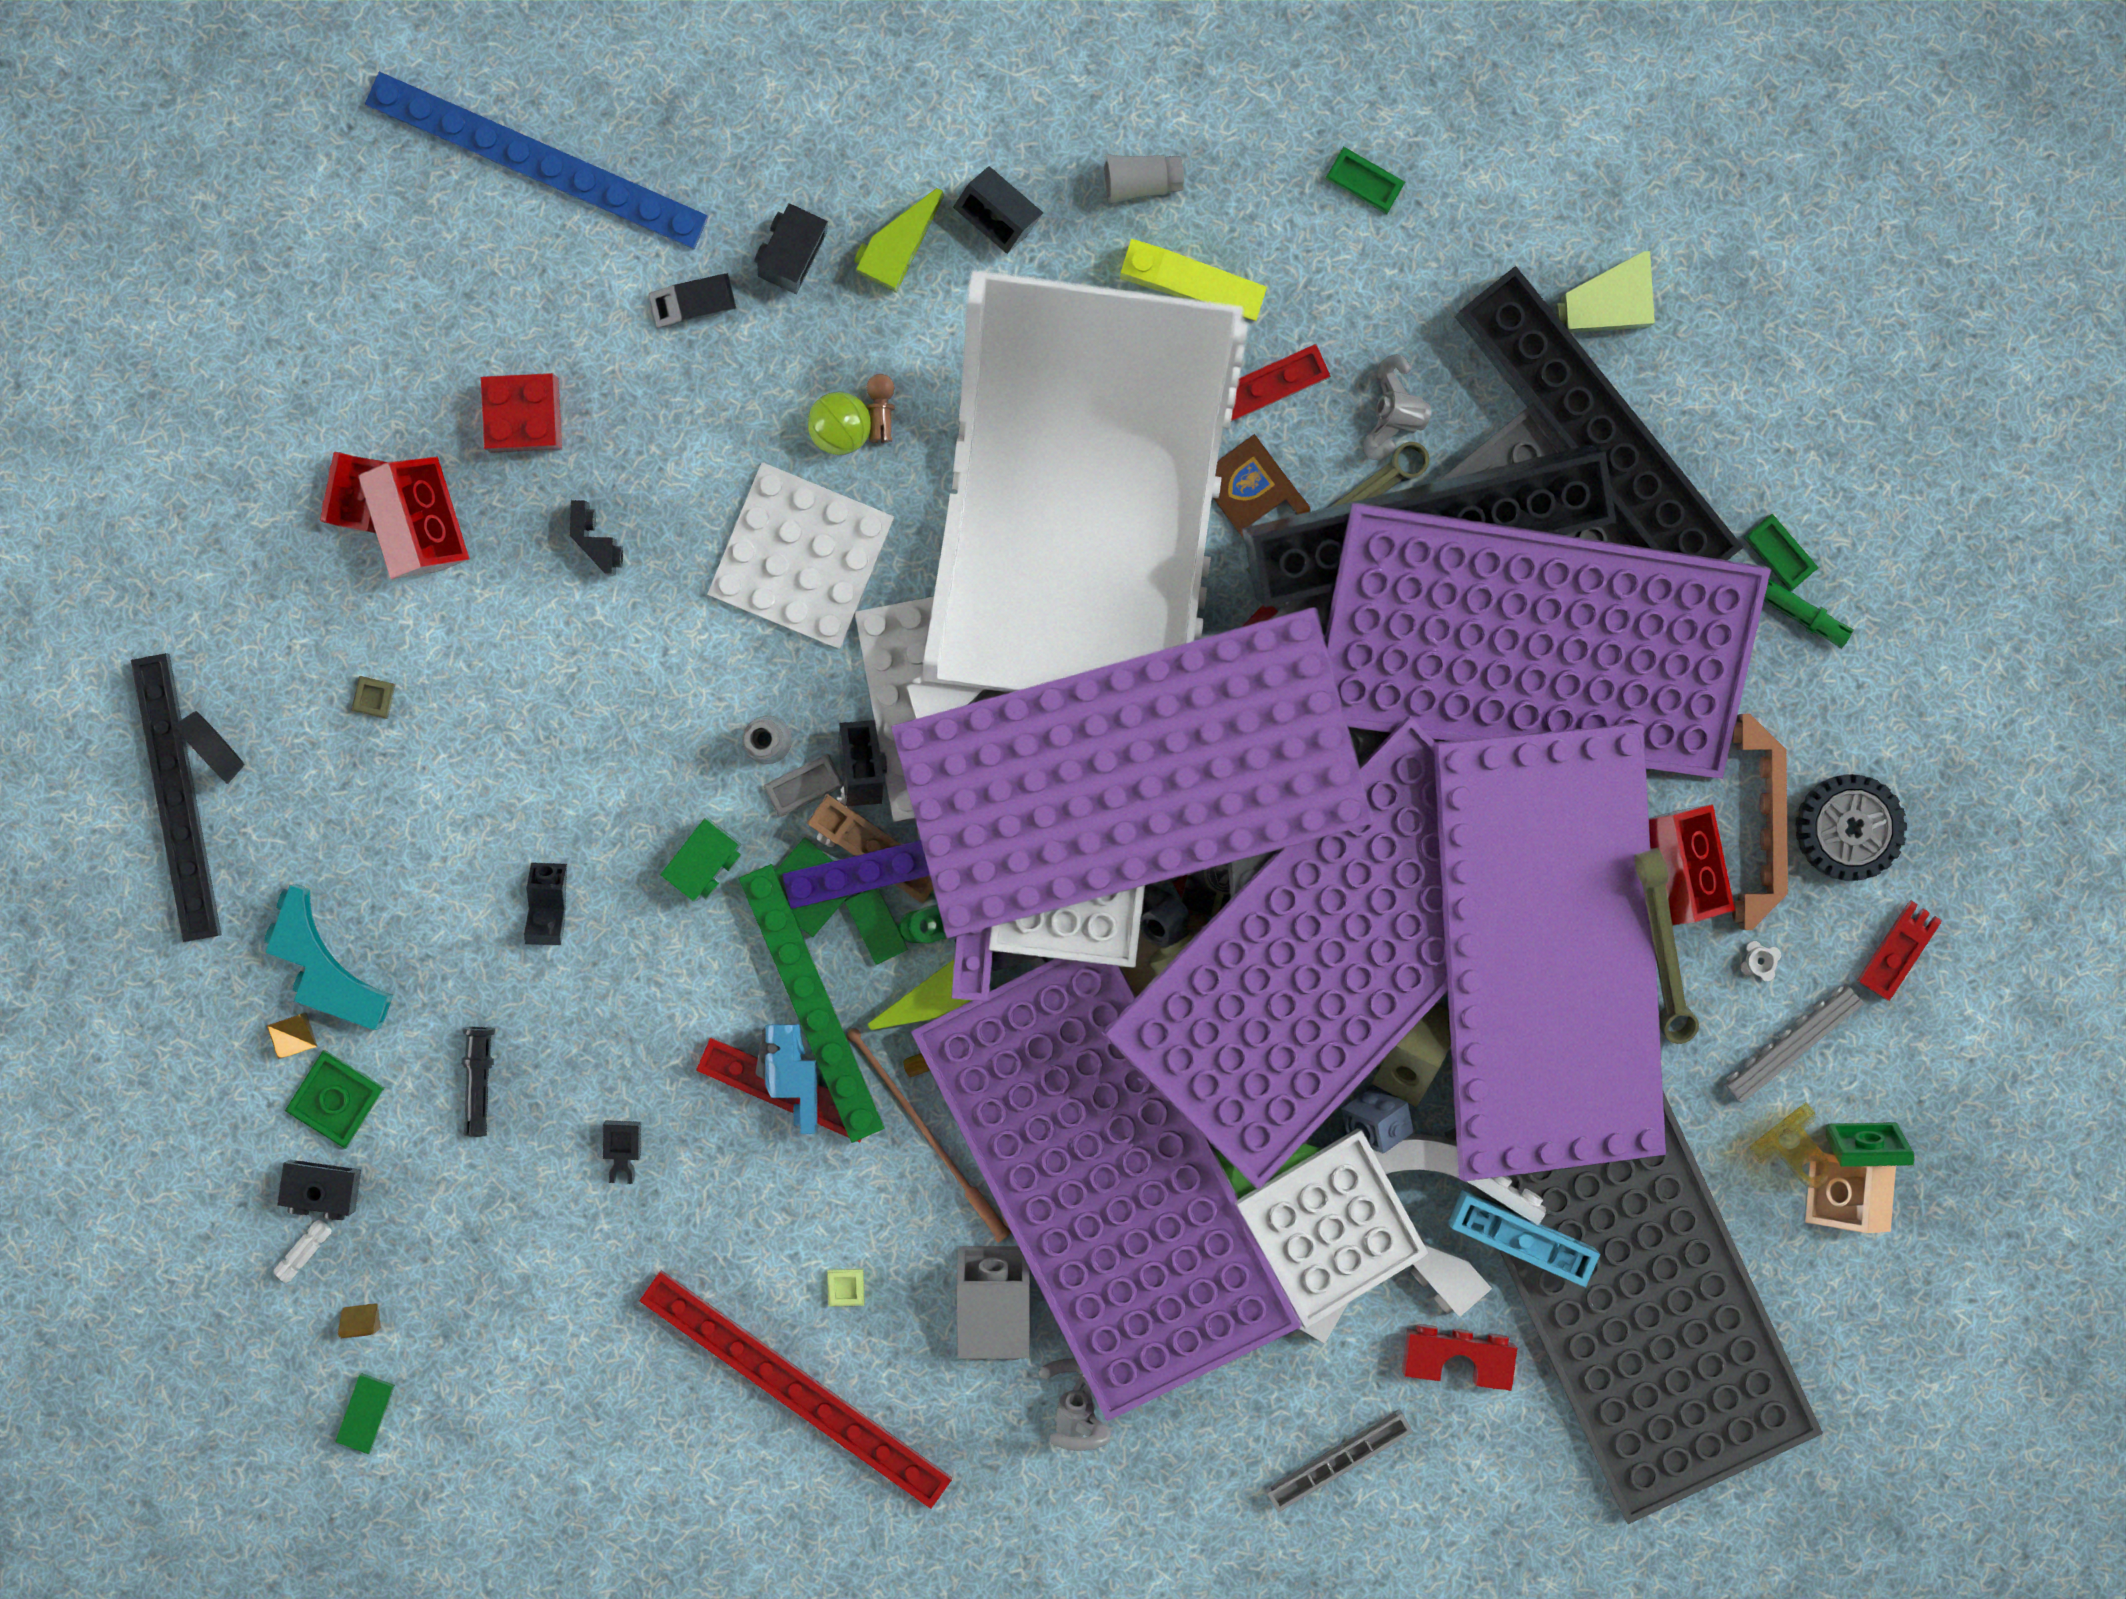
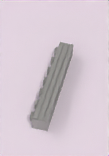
M1838 986L1830 993L1832 995L1830 999L1826 1002L1821 1000L1813 1007L1814 1012L1809 1016L1804 1014L1796 1020L1798 1025L1792 1030L1787 1028L1778 1035L1780 1039L1776 1043L1770 1042L1761 1049L1763 1053L1760 1056L1749 1058L1744 1063V1069L1740 1072L1737 1070L1732 1072L1726 1078L1728 1082L1724 1085L1740 1103L1745 1102L1864 1005L1849 986Z
M1399 1409L1266 1488V1493L1279 1513L1412 1434L1413 1430Z

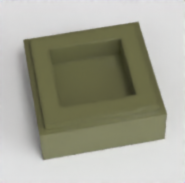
M359 676L351 711L388 719L396 684Z

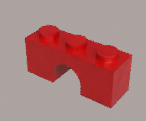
M1417 1324L1416 1330L1407 1329L1402 1363V1373L1405 1377L1441 1381L1442 1368L1445 1362L1453 1356L1463 1355L1473 1361L1472 1381L1476 1386L1512 1391L1518 1348L1514 1343L1509 1342L1508 1336L1490 1333L1487 1339L1474 1338V1332L1464 1329H1452V1334L1437 1333L1438 1327L1426 1324Z

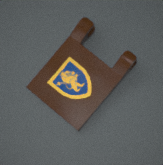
M1255 434L1217 461L1215 476L1221 477L1219 498L1213 499L1243 540L1242 528L1252 526L1285 500L1296 515L1311 511L1309 504L1296 490Z

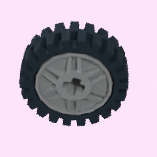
M1839 775L1819 783L1805 796L1806 799L1801 803L1798 809L1800 811L1799 815L1796 817L1795 825H1797V832L1795 833L1796 839L1800 843L1799 848L1802 854L1806 856V860L1819 872L1835 879L1858 881L1881 874V871L1887 870L1892 865L1891 862L1899 857L1901 854L1899 850L1901 846L1905 845L1906 837H1904V831H1907V822H1904L1903 816H1906L1904 808L1899 805L1900 800L1890 792L1891 789L1881 784L1876 779L1863 775ZM1847 820L1857 821L1858 825L1854 828L1855 836L1854 834L1845 833V830L1849 827L1846 822Z

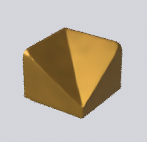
M307 1013L267 1025L278 1059L317 1047Z

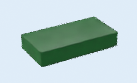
M1344 146L1325 178L1327 181L1386 215L1406 183Z
M1773 514L1766 517L1743 537L1789 591H1793L1819 568Z
M879 888L864 891L845 901L875 965L908 950Z
M361 1373L335 1442L370 1454L395 1385Z

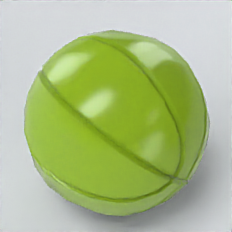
M841 391L828 393L820 397L809 411L808 430L810 437L818 448L829 454L840 456L855 452L863 446L869 436L871 422L868 409L859 398L850 393Z

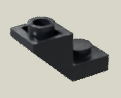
M728 273L679 283L648 293L657 328L672 326L690 319L715 316L736 309Z
M571 500L570 537L605 574L616 576V568H622L623 547L617 546V539L613 537H589V531H595L596 511L595 509H590V503L585 500Z
M531 863L526 887L529 910L524 931L525 944L561 945L565 926L567 864Z

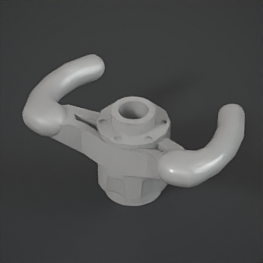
M1398 354L1388 356L1381 361L1377 370V378L1383 389V396L1379 398L1376 406V415L1379 417L1376 427L1371 430L1370 434L1363 441V453L1371 460L1379 461L1387 458L1395 450L1396 444L1389 438L1400 430L1413 433L1417 430L1422 431L1426 428L1430 419V404L1423 402L1422 397L1409 395L1393 372L1395 368L1401 374H1408L1411 371V364L1408 360Z
M1061 1359L1041 1367L1038 1373L1042 1379H1048L1065 1372H1077L1080 1374L1074 1389L1065 1392L1059 1398L1055 1416L1057 1432L1050 1436L1051 1444L1074 1451L1094 1450L1107 1445L1111 1438V1430L1107 1425L1096 1419L1091 1389L1076 1359Z

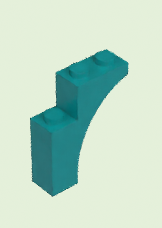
M293 884L289 885L288 890L283 889L276 906L280 910L276 923L272 922L265 935L264 942L268 944L265 953L306 967L305 971H300L295 979L293 991L297 992L294 1002L375 1031L381 1029L394 995L359 980L340 965L328 951L314 922L310 901V888Z

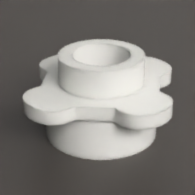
M1757 941L1748 943L1746 946L1748 952L1746 960L1740 965L1742 973L1748 976L1751 974L1758 975L1763 981H1771L1775 977V969L1778 960L1781 958L1780 950L1776 947H1763ZM1759 958L1764 959V963L1761 965L1757 962Z

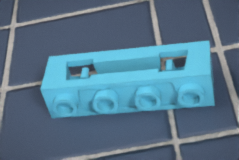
M1463 1189L1448 1220L1451 1228L1583 1287H1586L1600 1256V1253L1594 1247L1545 1225H1536L1520 1214Z

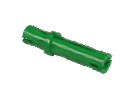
M1771 579L1768 580L1764 602L1805 626V631L1808 633H1816L1840 649L1845 646L1854 629L1827 614L1825 608H1817Z

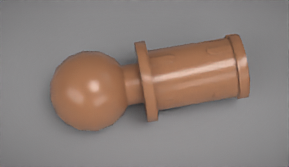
M876 374L869 379L866 387L868 395L874 400V404L866 405L870 411L871 422L869 442L878 443V440H881V443L892 442L891 411L895 410V405L888 404V400L894 394V382L887 375Z

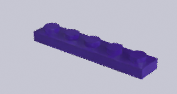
M920 840L782 875L790 908L792 909L930 876V872Z

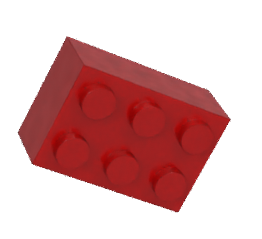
M438 456L388 462L358 475L390 579L439 572L470 560Z
M1714 805L1682 809L1648 818L1650 850L1654 848L1660 850L1668 870L1669 881L1665 886L1672 926L1695 923L1734 911L1735 907Z

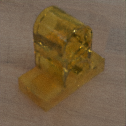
M1807 1102L1749 1146L1751 1154L1759 1163H1762L1776 1152L1800 1182L1807 1187L1819 1188L1829 1180V1160L1804 1130L1816 1120V1113ZM1792 1133L1798 1136L1800 1143L1797 1147L1786 1149L1781 1146L1780 1139L1783 1135ZM1816 1161L1822 1164L1824 1170L1821 1175L1810 1177L1804 1173L1803 1168L1806 1163Z

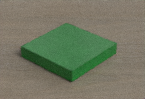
M807 837L802 839L776 870L787 899L788 895L782 874L834 861ZM849 895L792 908L799 927L813 938Z
M323 1050L285 1109V1112L346 1149L385 1087L328 1051Z
M1896 1122L1826 1124V1139L1841 1167L1914 1166L1915 1154Z

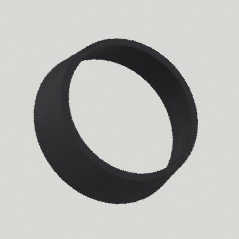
M194 711L174 724L190 746L225 783L229 784L244 767L245 764L199 712Z

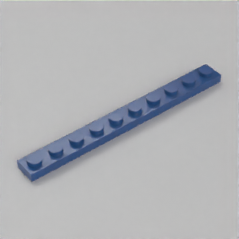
M380 71L365 102L367 107L694 250L709 218L708 215Z

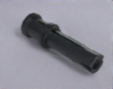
M463 1027L462 1033L466 1035L465 1057L461 1061L463 1067L466 1068L464 1136L483 1137L487 1136L489 1069L494 1065V1058L491 1057V1036L495 1034V1028Z

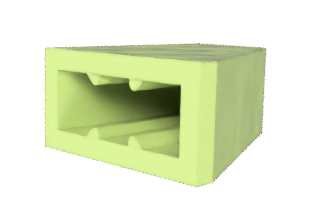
M1650 251L1639 253L1565 293L1561 297V303L1556 304V316L1570 333L1650 328L1655 324Z

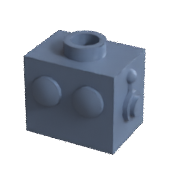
M1369 1089L1342 1108L1346 1133L1349 1134L1359 1128L1362 1130L1371 1148L1384 1154L1413 1133L1408 1102L1376 1089Z

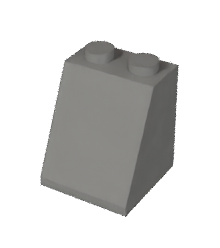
M959 1246L956 1283L958 1359L1018 1360L1030 1358V1267L1019 1246Z

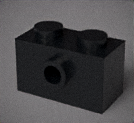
M990 166L968 183L953 206L958 213L1006 254L1027 237L1044 213Z
M788 203L784 213L778 211L770 227L773 235L768 244L763 242L760 245L754 262L757 263L758 277L797 295L826 237L828 221Z
M875 720L839 723L838 748L846 807L882 804L883 774H887V761L885 752L879 751Z
M290 1159L283 1163L277 1206L288 1207L287 1212L290 1214L309 1215L311 1210L323 1212V1218L344 1220L345 1216H349L356 1211L361 1169Z

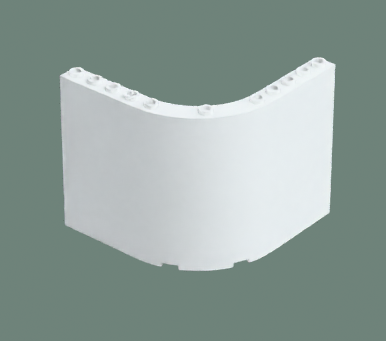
M972 270L966 309L959 414L960 428L953 467L952 490H958L957 494L950 493L923 662V681L1014 692L1193 642L1194 639H1201L1203 618H1197V609H1204L1207 587H1200L1201 577L1208 578L1211 559L1209 556H1204L1211 500L1212 498H1219L1221 477L1215 476L1222 430L1223 428L1230 429L1232 409L1234 408L1236 388L1238 387L1240 367L1242 366L1244 346L1246 345L1249 323L1242 322L1243 307Z

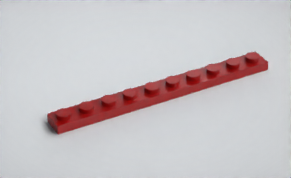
M661 1270L639 1300V1302L928 1508L932 1509L952 1481V1477L664 1271Z

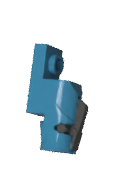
M767 1024L762 1031L756 1075L765 1080V1085L771 1098H800V1104H794V1126H800V1134L817 1133V1061L801 1060V1055H805L801 1037V1024Z

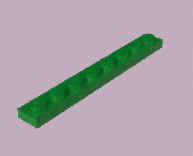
M773 864L739 877L738 879L851 1143L885 1129Z

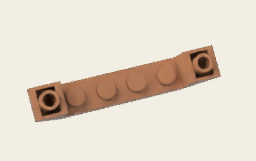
M1737 714L1731 740L1732 743H1737V750H1765V757H1761L1759 761L1760 777L1766 778V793L1760 794L1761 814H1766V829H1761L1760 846L1761 850H1766L1767 865H1761L1760 879L1761 885L1767 886V893H1738V901H1733L1735 910L1732 911L1733 922H1739V929L1753 930L1788 894L1786 748L1751 714Z

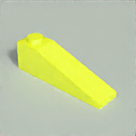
M1132 238L1120 272V279L1179 298L1243 307L1242 317L1257 321L1267 289L1264 285Z

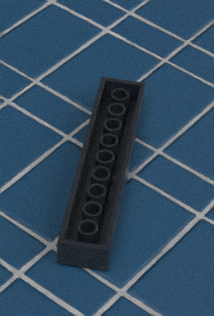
M1514 266L1457 313L1455 318L1523 403L1527 407L1530 405L1534 407L1567 450L1592 445L1605 451L1614 510L1644 548L1726 561L1744 548L1517 266Z
M1588 445L1242 528L1255 599L1265 607L1335 591L1352 503L1559 535L1616 523L1605 451Z

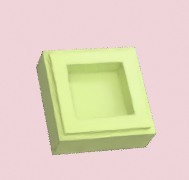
M864 1268L828 1269V1307L864 1306Z

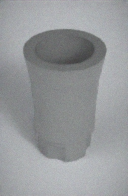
M1105 154L1106 195L1109 205L1129 199L1166 195L1167 192L1183 190L1184 171L1181 156H1123Z
M765 715L755 718L748 724L743 733V745L747 754L753 760L762 764L779 762L788 754L791 748L792 736L790 729L784 721L775 716ZM767 732L771 735L772 741L770 745L764 747L759 743V736Z

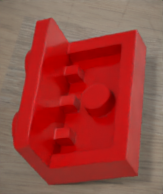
M334 452L329 468V477L322 503L320 521L339 527L376 533L358 475L388 462Z

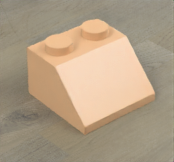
M1811 1151L1805 1223L1862 1233L1891 1232L1896 1166L1841 1167L1834 1153Z

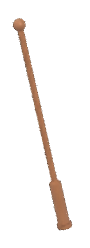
M856 1028L849 1029L847 1039L850 1042H855L965 1190V1197L994 1234V1239L997 1243L1002 1241L1012 1233L1011 1230L1005 1227L976 1187L970 1186L861 1040L860 1031Z

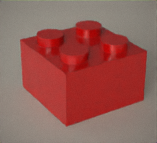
M545 373L481 377L485 450L490 453L562 449L559 378L556 375Z

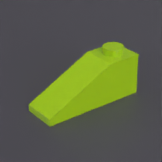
M938 188L934 189L872 236L868 245L862 243L854 259V262L858 264L856 268L858 274L897 293L944 198L943 191Z
M955 958L867 1024L870 1029L875 1030L939 1018L972 1001L951 999Z

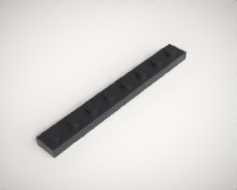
M165 653L132 659L131 666L183 942L220 936L222 935L186 740L174 726L182 718L170 654Z

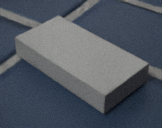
M826 754L763 786L780 818L843 787V783L829 755Z

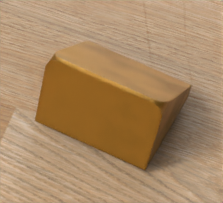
M378 1304L343 1307L338 1337L343 1339L375 1334L381 1328Z

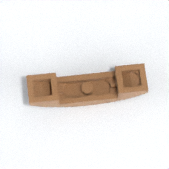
M829 794L825 796L807 821L809 826L854 856L902 845ZM931 876L894 884L922 904L934 889Z

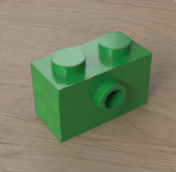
M704 818L660 876L692 901H698L701 896L707 900L719 885V882L715 880L717 875L723 868L729 871L741 857L737 850L742 844L712 820Z

